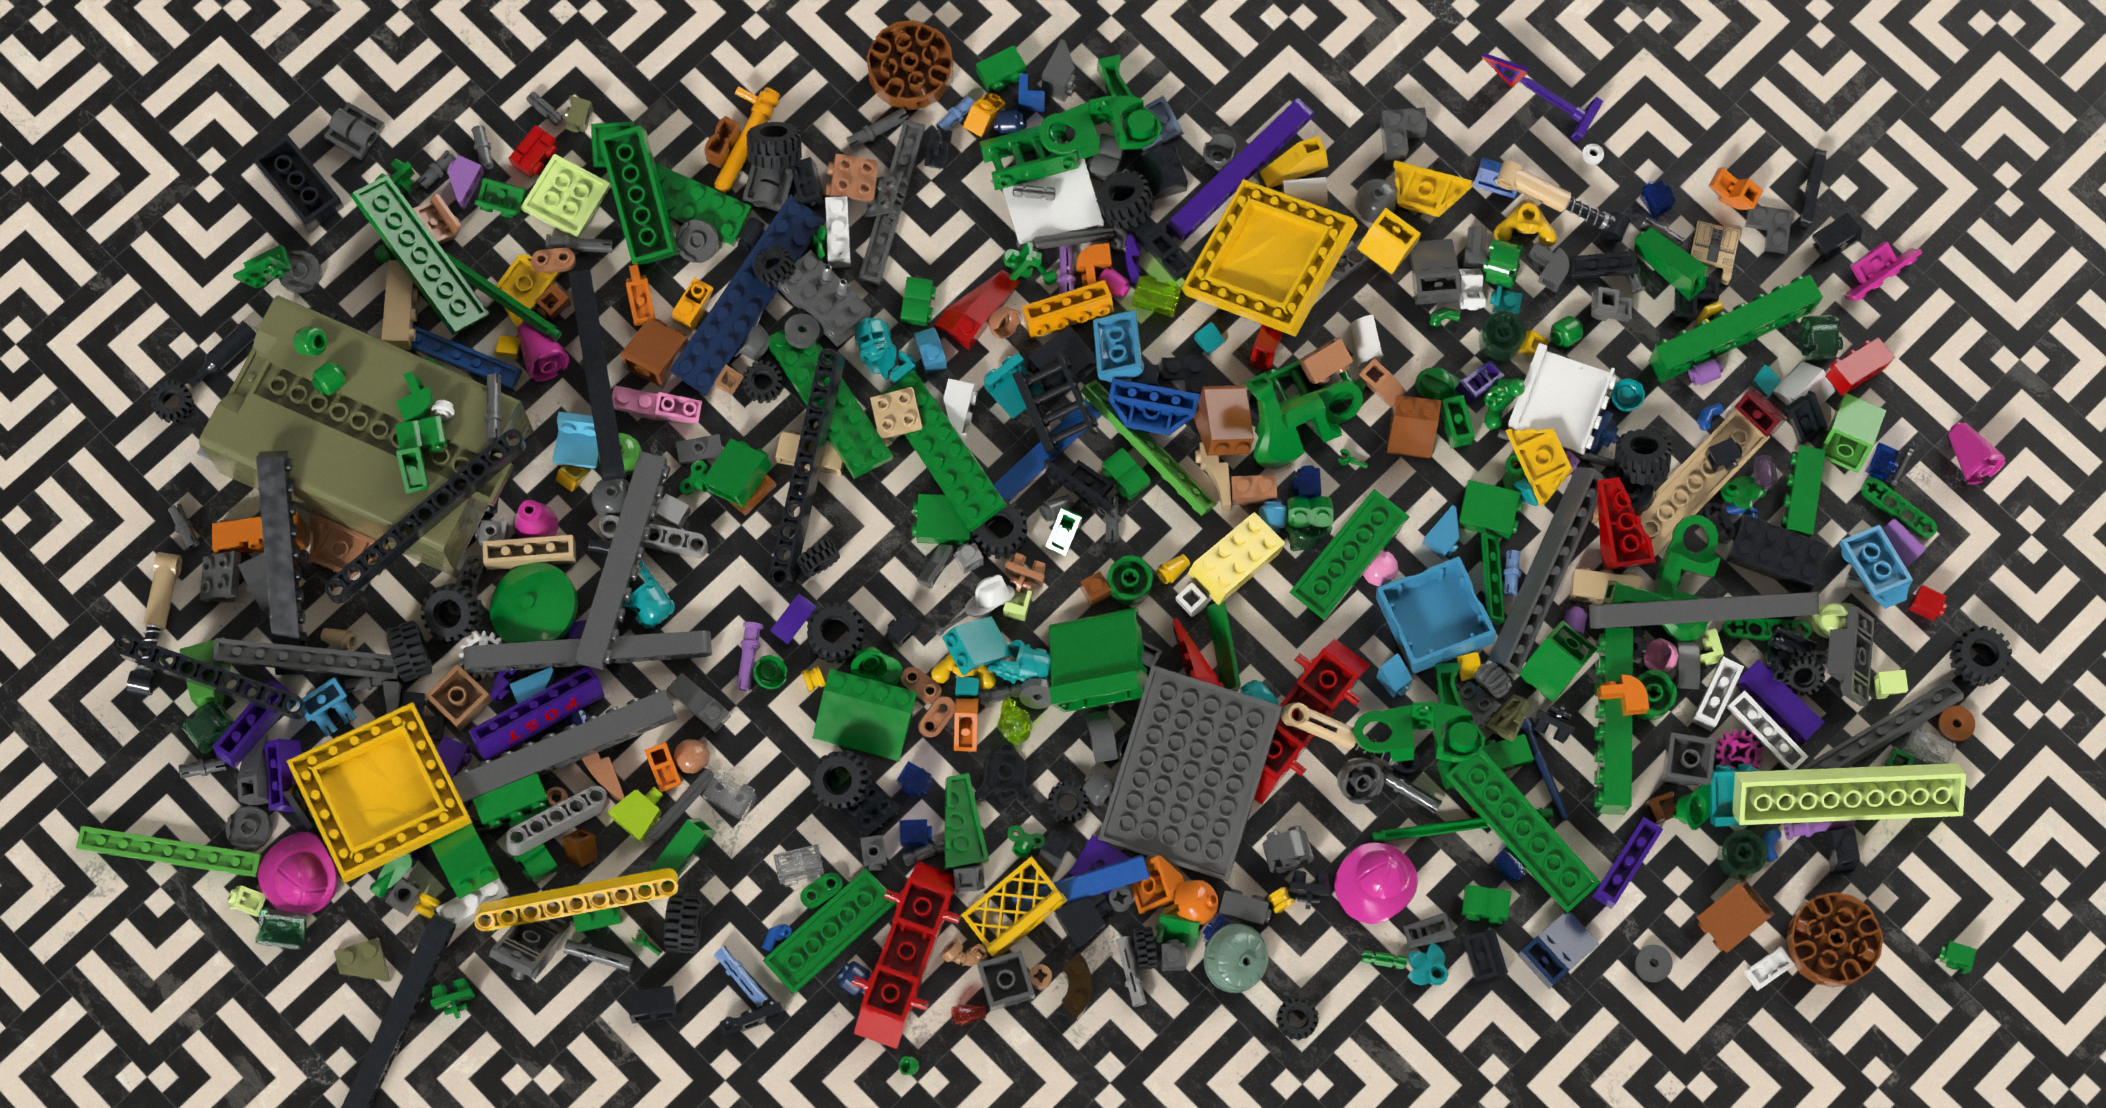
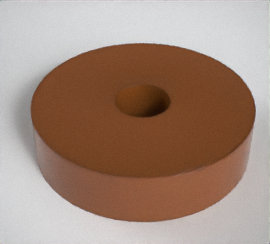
M1951 706L1939 715L1937 728L1945 740L1960 743L1973 734L1975 720L1971 712L1966 708ZM1953 721L1959 723V728L1953 726Z

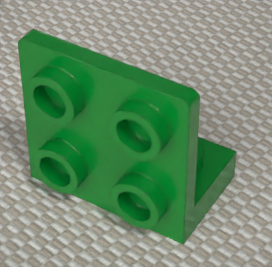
M282 245L276 246L244 262L245 268L234 273L233 277L254 288L263 287L267 284L266 282L272 279L284 277L285 273L292 270L285 247Z

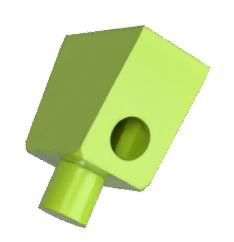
M652 787L645 796L636 789L607 813L640 844H643L648 836V832L662 814L655 804L663 797V794L655 787Z

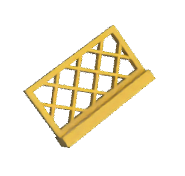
M1031 856L961 915L986 946L990 955L997 958L1068 900ZM1032 864L1036 869L1035 880L1024 879L1025 869ZM1019 881L1018 895L1006 894L1009 882ZM1023 882L1035 883L1033 896L1022 895ZM1039 883L1048 884L1052 892L1046 897H1037ZM994 895L1002 896L1000 909L989 908V900ZM1006 897L1017 898L1016 911L1004 910ZM1021 898L1033 899L1032 909L1028 912L1020 911ZM976 910H983V924L974 923L969 916ZM988 911L1000 912L998 925L987 924ZM1004 913L1015 914L1014 924L1010 927L1002 926ZM986 927L998 928L997 938L991 943L985 937Z

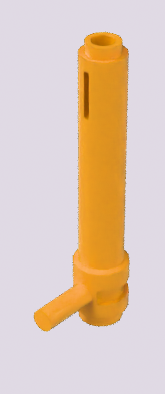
M739 86L736 89L735 94L754 105L751 108L752 113L714 183L715 190L723 194L731 190L747 159V131L755 125L766 123L767 120H770L774 113L773 108H776L779 104L780 95L773 89L765 88L763 91H760L758 96Z

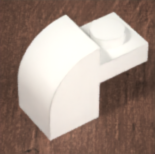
M1459 269L1462 290L1459 299L1460 309L1478 310L1485 307L1486 298L1483 294V273L1481 269Z
M1192 582L1176 596V601L1191 617L1202 611L1212 600L1197 583L1193 584Z

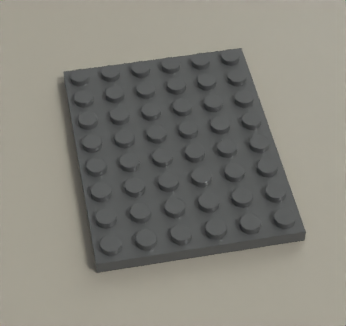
M1152 665L1098 840L1151 857L1161 855L1169 863L1229 881L1283 706Z

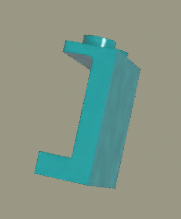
M992 616L954 626L942 637L962 675L968 674L974 668L991 663L997 666L1001 660L1005 661L1013 655Z
M1739 764L1738 768H1730V765H1716V769H1713L1711 784H1709L1710 821L1715 827L1739 826V823L1732 815L1735 772L1759 771L1752 767V764Z

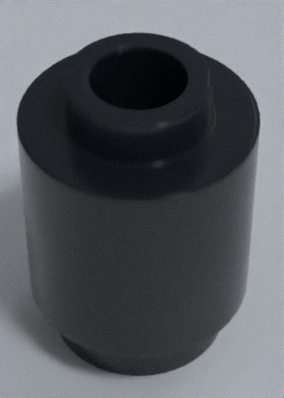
M749 217L748 220H745L736 237L737 245L746 251L753 249L764 233L763 228L765 224L755 217Z

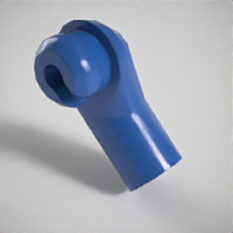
M1721 403L1705 407L1700 411L1697 418L1700 430H1709L1712 417L1724 412Z
M1734 503L1726 504L1728 515L1746 514L1758 519V510L1753 506L1752 509H1742L1735 506Z
M787 924L771 927L766 934L761 948L772 952L776 941L788 938L792 934L791 927Z

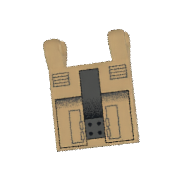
M1697 221L1690 255L1703 264L1722 268L1720 283L1728 285L1732 277L1740 231Z

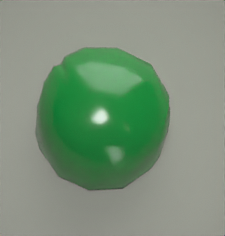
M775 655L762 656L754 665V679L763 688H779L787 680V666L780 657Z

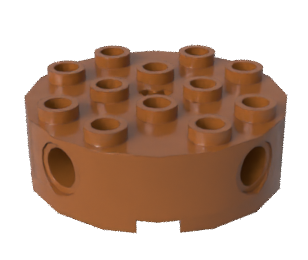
M915 20L901 21L882 29L868 51L867 64L870 84L877 96L890 106L903 107L905 110L922 109L939 101L949 89L953 76L951 47L940 31L924 25L923 22Z
M1838 892L1817 896L1800 907L1788 925L1786 937L1789 956L1795 963L1799 973L1815 984L1832 988L1851 985L1869 973L1881 956L1883 944L1881 928L1870 907L1854 896ZM1835 936V941L1838 943L1834 944L1831 937Z

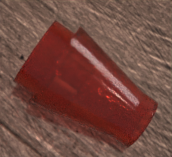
M957 1004L951 1007L953 1025L961 1027L981 1019H986L985 1006Z

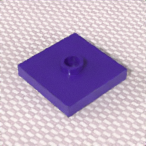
M1092 835L1070 870L1069 875L1073 877L1130 859L1131 857ZM1112 890L1103 892L1101 894L1108 898Z

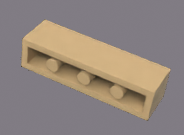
M388 260L381 340L400 349L411 350L412 342L416 341V330L413 329V323L417 322L418 317L415 302L419 301V289H416L415 283L398 260Z
M573 535L483 541V563L487 570L510 569L536 562L550 565L577 563L576 542Z

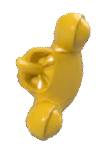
M1529 198L1520 202L1494 230L1495 239L1507 242L1512 237V232L1515 229L1522 234L1538 232L1540 243L1547 247L1555 245L1558 239L1556 231L1548 223L1539 206Z
M950 653L935 665L931 671L932 679L937 683H945L949 679L951 671L960 677L978 675L979 686L984 690L994 688L997 682L995 674L988 671V665L974 668L968 674L962 675Z

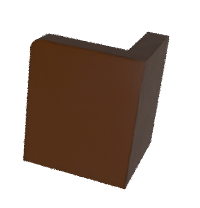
M1673 791L1650 799L1645 803L1647 812L1654 824H1659L1673 818L1672 814L1676 809L1672 800L1675 796Z
M578 829L563 837L566 862L583 867L597 860L595 834Z

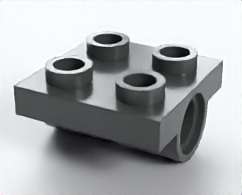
M347 102L343 110L338 109L331 117L330 128L324 135V138L362 160L384 129L385 124Z
M751 165L742 202L752 206L779 211L790 195L794 180L792 170L788 168L766 169Z
M231 551L203 557L200 587L201 601L224 603L235 601V597L238 596L240 552Z

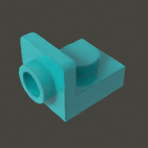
M1498 285L1496 291H1492L1489 304H1493L1492 312L1518 317L1522 294L1502 290V286Z
M902 350L898 355L903 365H897L889 375L892 385L899 382L901 378L912 370L916 371V361L909 353L906 355Z

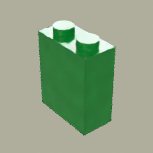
M730 439L702 482L708 492L744 508L772 467V464L765 451L759 448L755 450L742 440L737 442Z
M1468 480L1458 519V528L1495 535L1509 540L1511 534H1515L1518 521L1515 520L1516 512L1520 513L1523 500L1519 499L1521 492Z
M918 494V501L913 502V515H917V523L912 525V536H916L917 543L970 544L971 531L965 525L946 495Z

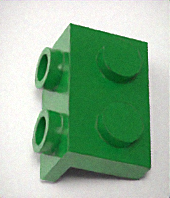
M483 178L479 198L475 200L474 205L480 206L482 211L493 212V210L501 212V216L513 218L514 215H520L522 212L521 206L524 203L527 189Z

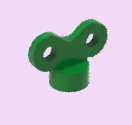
M695 461L691 466L689 478L680 483L679 489L684 495H691L695 489L708 492L702 482L707 472V464L704 461Z
M1017 825L1011 826L1007 832L1009 840L1015 842L1012 852L1020 858L1029 857L1032 848L1034 850H1041L1046 841L1043 835L1038 833L1027 834L1022 827ZM1013 832H1017L1019 835L1015 836ZM1034 840H1039L1040 843L1037 844L1034 842Z

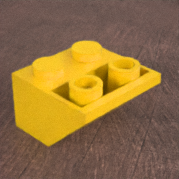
M1385 208L1372 224L1357 249L1390 274H1393L1416 246L1421 233Z

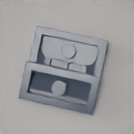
M1164 96L1144 106V108L1160 119L1162 127L1159 138L1153 144L1142 148L1144 152L1159 147L1184 134Z

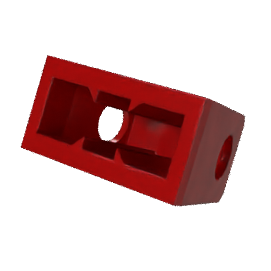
M1263 324L1261 325L1249 363L1250 367L1265 372L1271 370L1283 332Z

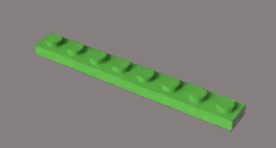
M1097 380L1084 385L1080 392L1085 396L1086 400L1092 403L1104 418L1108 419L1116 430L1131 443V446L1146 458V461L1161 474L1164 480L1168 481L1176 489L1180 496L1186 499L1196 512L1202 516L1213 510L1217 503L1147 431L1125 427L1108 400L1109 392Z
M85 826L80 828L76 845L78 850L254 878L258 877V868L262 859V855L257 853Z

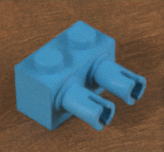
M337 677L332 678L302 698L307 705L306 719L308 721H316L325 737L331 735V732L334 733L338 730L327 714L329 708H335L345 725L351 722L350 719L354 720L357 718V715H355L346 702L349 695Z

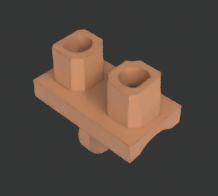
M1015 553L1011 561H1007L1005 573L1012 575L1010 582L1017 585L1016 591L1020 593L1023 587L1031 590L1033 584L1042 587L1045 581L1046 564L1035 560L1030 570L1023 567L1026 557Z

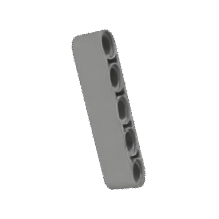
M607 515L600 521L601 532L607 540L613 539L615 530L608 532L605 528L609 524H614L617 527L619 520L617 516ZM651 523L649 524V527H651L650 535L658 533L660 536L655 541L644 540L642 546L692 558H702L708 553V544L702 534ZM675 537L682 539L678 545H672L670 542ZM696 542L703 543V547L699 550L692 548Z
M600 786L589 787L512 827L507 832V851L515 856L521 855L600 814L605 809L606 791ZM597 798L600 801L594 802L591 799ZM575 808V809H579L580 811H579V812H574V811H572V809ZM552 819H559V820H561V821H560V822H554V821H552ZM539 829L541 832L536 833L532 830ZM518 839V840H520L521 842H520V843H514V842H512V840Z

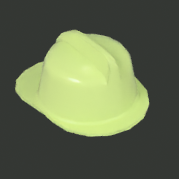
M1831 603L1819 606V614L1811 616L1813 630L1819 636L1829 638L1830 629H1847L1845 618L1849 607L1857 606L1850 603Z

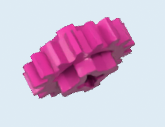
M1736 729L1731 732V736L1726 732L1723 735L1724 739L1719 738L1717 741L1720 746L1715 747V752L1718 755L1714 757V760H1719V765H1730V768H1735L1731 764H1752V767L1759 769L1761 766L1757 762L1764 760V757L1759 756L1764 749L1757 747L1760 740H1752L1753 733L1746 736L1745 730L1738 734ZM1738 740L1743 741L1747 744L1739 743ZM1725 747L1728 749L1727 757L1724 755ZM1746 750L1742 756L1732 758L1736 752ZM1751 751L1753 752L1752 762H1750L1751 760L1749 758Z

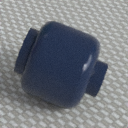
M1017 108L999 111L997 119H994L995 131L999 132L1002 136L1027 129V120L1024 112Z
M852 961L849 964L846 962L837 974L836 978L839 979L838 985L853 996L860 994L861 991L864 993V989L852 985L854 976L868 980L871 976L870 971L856 961Z

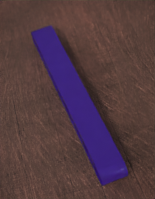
M1299 98L1292 102L1167 223L1166 228L1181 242L1185 241L1236 192L1243 179L1249 180L1313 118L1315 112Z

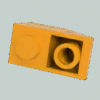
M985 94L971 106L963 127L982 137L991 129L994 119H997L999 111L1004 109L1006 102L1002 101L996 94Z
M694 277L671 313L673 321L693 332L704 315L713 287Z

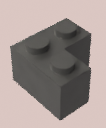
M1425 107L1382 111L1380 128L1384 161L1406 159L1408 153L1407 139L1425 137L1428 128Z
M262 553L238 566L247 585L252 590L261 611L267 615L270 611L265 555Z

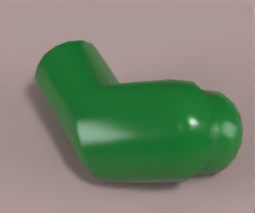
M1441 307L1430 314L1431 319L1429 323L1432 326L1438 327L1441 324V320L1444 319L1459 321L1461 311Z

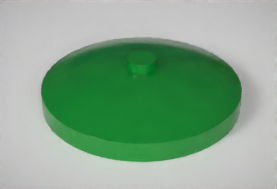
M543 562L520 565L507 573L494 590L490 604V617L497 634L507 643L561 640L570 630L577 614L578 598L576 589L570 578L553 565Z

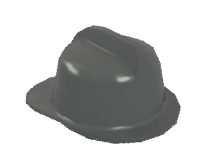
M762 311L759 312L751 331L734 354L735 357L741 353L757 361L769 346L768 341L770 340L769 335L758 323Z

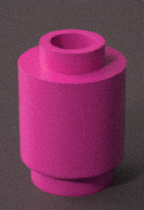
M1106 268L1097 280V282L1105 280L1111 295L1117 299L1121 296L1124 298L1131 289V286H1129L1130 280L1113 269L1109 270Z

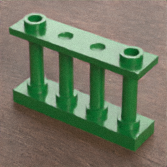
M1056 124L1049 129L1048 136L1053 142L1064 144L1063 142L1067 141L1065 124ZM1040 126L980 141L984 163L992 161L996 170L991 172L995 191L1014 186V184H1022L1077 169L1079 167L1076 151L1070 154H1056L1046 157L1042 148L1044 146L1039 140ZM1034 150L1037 160L1025 163L1022 153ZM1013 156L1017 165L1004 168L1001 159Z
M1298 361L1277 371L1272 369L1266 372L1273 381V387L1280 393L1283 401L1288 399L1279 380L1291 375L1301 396L1310 393L1299 373L1302 367ZM1347 370L1339 374L1342 381H1351L1360 388L1362 393L1364 392L1365 384L1362 379L1356 381L1351 379ZM1328 381L1321 385L1322 389L1331 386ZM1349 391L1336 394L1330 401L1329 408L1353 398V394Z

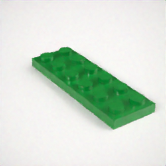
M655 163L669 218L682 224L691 220L709 222L717 230L719 240L734 247L736 237L745 220H747L752 206Z
M1374 489L1289 593L1325 621L1410 518L1409 515Z
M864 869L764 958L763 962L787 989L795 995L897 902L884 899L886 890L867 869Z

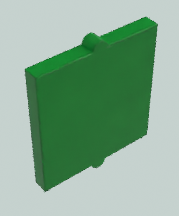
M1160 913L1159 923L1155 927L1157 931L1155 942L1166 943V940H1179V943H1185V947L1195 949L1196 940L1200 936L1198 931L1200 921Z

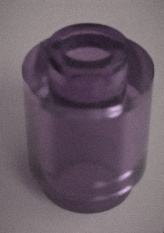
M1770 455L1756 457L1753 464L1756 484L1760 485L1764 490L1774 488V484L1778 483L1775 461L1772 460Z

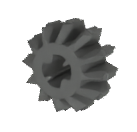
M1491 661L1483 663L1474 673V678L1480 685V688L1494 699L1498 700L1503 697L1512 687V682L1506 675V672Z

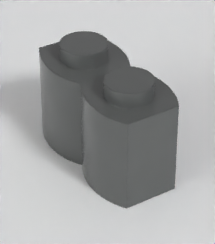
M1101 133L1099 138V154L1094 155L1093 158L1089 157L1087 170H1089L1090 178L1103 181L1104 179L1107 180L1109 175L1117 174L1116 172L1119 170L1125 149H1119L1114 136Z

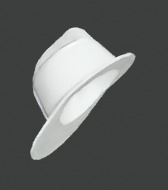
M1001 575L981 580L977 585L975 596L965 606L966 614L971 617H977L992 611L1014 597V588L1006 585Z

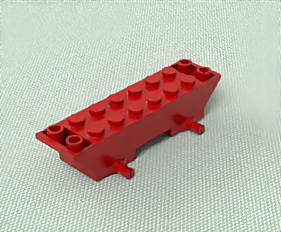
M1335 638L1311 661L1299 653L1294 661L1305 668L1303 675L1280 705L1284 707L1287 704L1302 703L1307 708L1328 717L1332 716L1344 699L1357 706L1361 698L1352 693L1351 690L1370 665ZM1294 709L1292 711V718L1296 721L1299 714ZM1281 714L1254 798L1261 805L1290 769L1301 777L1307 769L1296 761L1315 737V735L1297 727L1286 725L1281 719Z
M917 862L910 877H908L905 888L900 894L888 889L886 890L884 899L897 902V910L873 974L868 980L854 976L852 985L864 989V999L861 1004L854 1034L898 1049L913 1006L925 1011L927 1010L929 1002L916 998L944 921L948 920L958 924L961 915L948 911L955 894L954 874Z

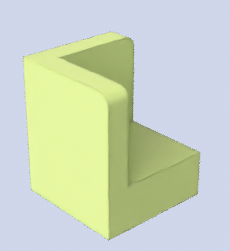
M1028 590L1027 594L1015 591L1014 597L1005 603L1003 616L1025 621L1032 598V591Z
M1905 670L1878 672L1873 677L1877 699H1885L1890 694L1906 693L1908 691Z

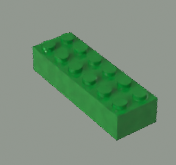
M640 125L599 137L632 264L641 266L679 255L646 129Z

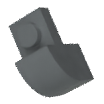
M1535 243L1528 257L1545 267L1538 282L1557 293L1569 271V259L1560 247L1554 254L1546 245Z
M1598 287L1592 292L1591 316L1601 321L1613 319L1629 322L1632 320L1633 299L1619 297V290Z
M1108 710L1085 714L1095 763L1118 759L1113 726Z

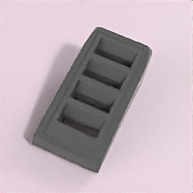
M383 681L386 711L388 714L400 708L402 693L405 688L400 682Z
M1446 912L1403 926L1409 948L1456 938L1451 920ZM1440 925H1444L1445 930L1441 931ZM1435 926L1436 933L1432 934L1431 927ZM1421 929H1426L1427 936L1423 937ZM1416 930L1418 939L1414 940L1412 931Z

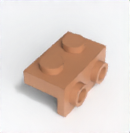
M438 193L433 195L430 202L413 208L439 245L457 237L461 228L460 222L452 214L446 201Z

